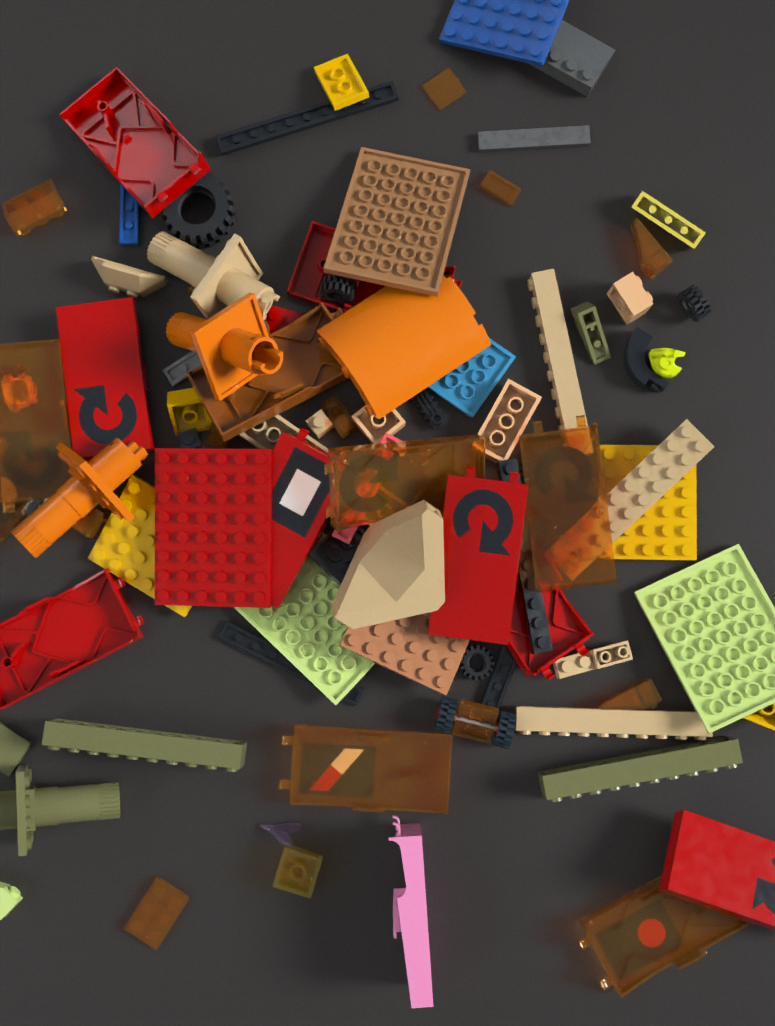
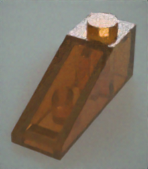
M636 218L630 227L643 274L653 280L668 268L673 260L639 219Z
M647 678L598 703L597 707L599 709L647 708L652 710L659 706L658 702L662 701L652 679Z

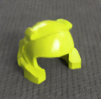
M670 348L651 349L648 356L654 373L662 378L672 379L682 370V367L675 365V359L685 356L686 352Z

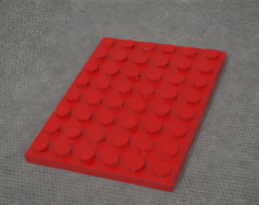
M155 448V605L270 608L272 575V449Z

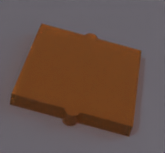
M450 68L422 86L429 95V100L433 101L440 111L466 94V90L459 82L460 79L455 77Z

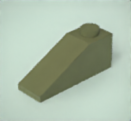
M587 301L571 308L575 326L592 363L595 365L611 358L596 307Z

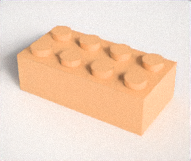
M508 379L470 449L495 463L508 460L542 397Z

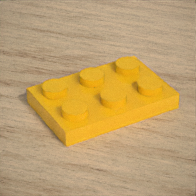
M348 54L314 67L315 74L335 111L369 98V92Z

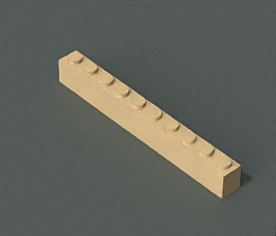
M554 269L531 273L528 280L529 291L533 292L531 302L533 309L537 311L535 321L537 327H540L541 330L539 340L540 344L544 345L545 348L543 358L545 364L548 363L549 367L547 377L549 382L552 381L553 389H551V396L553 400H556L557 404L555 415L557 419L560 418L561 426H559V433L561 437H564L565 444H563V447H571L579 450L585 456H590L594 452Z
M515 706V714L517 716L515 730L523 735H530L531 731H539V735H550V732H558L560 736H570V732L578 733L577 736L586 737L589 736V733H597V737H609V734H616V737L628 738V734H636V738H648V735H655L657 739H667V735L675 736V739L686 740L687 736H694L695 740H706V737H713V732L707 733L696 711Z

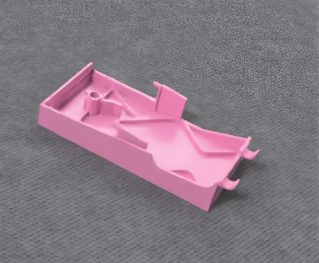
M393 815V818L398 821V823L393 822V825H396L397 833L396 836L389 837V841L397 842L400 846L406 888H394L393 936L397 939L396 932H402L411 1008L433 1007L420 823L400 824V819Z

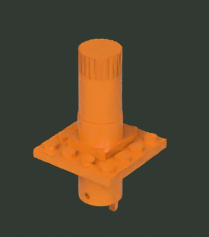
M249 292L208 320L185 312H178V314L175 313L174 316H171L172 318L167 322L166 336L171 341L170 343L198 353L215 400H223L257 375L275 373L282 365L283 351L278 350L276 342L269 338L254 293Z
M115 438L87 463L86 460L60 442L55 447L59 451L57 455L70 467L68 472L72 477L15 527L11 533L37 558L98 504L104 509H109L120 520L124 518L130 523L135 516L113 491L142 466L141 461L145 460L148 455L147 451L142 446L139 447L135 441H131L126 446L120 439Z

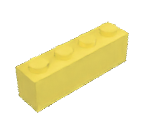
M644 191L640 193L632 205L634 210L693 249L696 248L706 232Z

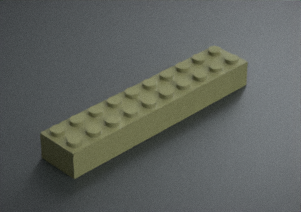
M59 718L45 721L42 745L48 746L50 750L68 748V752L75 753L87 750V754L99 755V753H107L108 757L127 755L126 759L138 760V758L144 757L148 762L166 760V764L171 765L184 762L185 766L188 767L205 765L206 769L216 770L217 767H225V771L236 772L244 766L247 748L246 741Z
M723 736L538 771V777L544 798L550 800V802L562 801V797L570 796V799L582 797V793L589 792V795L600 794L603 789L617 791L621 789L620 786L628 785L631 788L640 786V782L647 781L648 784L660 782L659 779L667 778V780L678 779L679 775L682 774L695 776L698 775V771L706 770V773L718 771L719 767L732 769L736 768L737 764L743 763L738 739Z

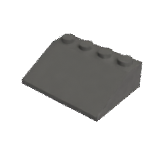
M561 20L543 67L530 65L588 97L613 56L615 49Z

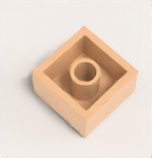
M633 272L613 283L607 292L608 297L626 325L646 314L653 305L651 294L644 290L640 277L635 276Z
M364 407L351 416L352 421L375 449H377L385 432L393 436L406 424L396 409L379 420L373 414L370 416Z

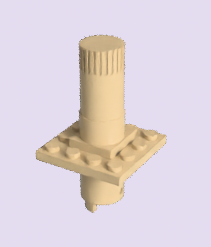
M165 231L156 234L148 246L147 258L151 263L194 287L190 298L207 320L249 292L255 294L263 320H265L273 300L277 302L280 298L279 295L274 293L272 287L259 281L263 272L241 236L235 233L226 242L225 248L217 257L206 254Z

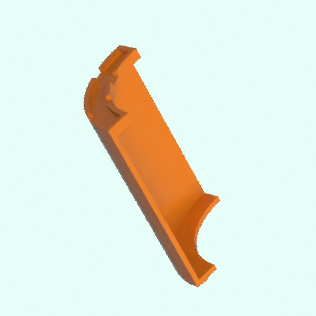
M444 275L438 297L385 286L316 331L319 336L317 340L323 349L326 348L342 366L343 374L346 378L352 380L366 404L364 408L370 416L373 414L378 420L491 346L483 325H478L473 316L476 314L473 307L456 283L450 277L446 279Z

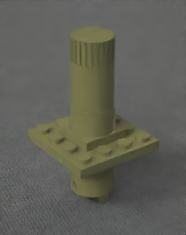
M22 764L16 770V790L0 791V830L17 829L18 856H27L28 850L32 849L36 827L120 818L119 782L36 788V785L29 786L32 780V769H28V764Z

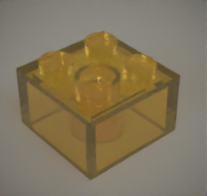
M286 844L272 887L311 899L323 855Z

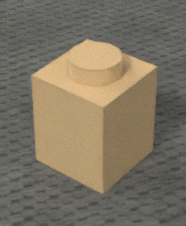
M321 409L306 420L307 425L318 439L334 428Z

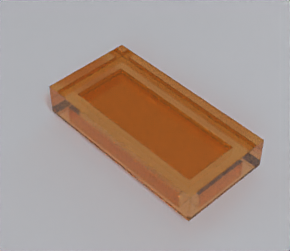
M491 170L480 185V188L509 206L513 205L522 190Z

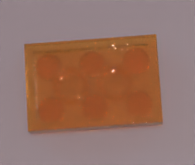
M157 876L124 929L157 950L190 897Z

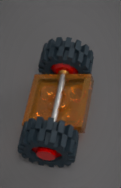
M444 696L441 697L434 731L450 734L453 725L451 735L490 744L494 731L493 746L509 749L516 727V714L504 711L499 713V708L461 699L456 713L457 700Z

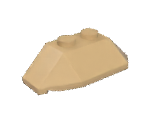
M95 256L91 258L108 290L115 293L122 291L133 298H137V296L144 298L168 283L165 276Z

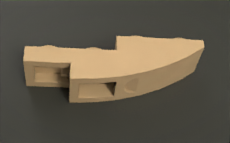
M627 640L588 650L590 652L583 657L579 653L561 657L553 663L557 679L629 661L633 657Z

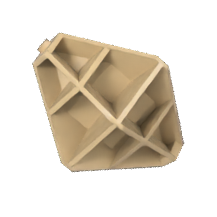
M422 500L371 524L360 541L332 603L334 619L338 623L345 624L352 629L437 611L444 604L443 518L440 511L425 500Z

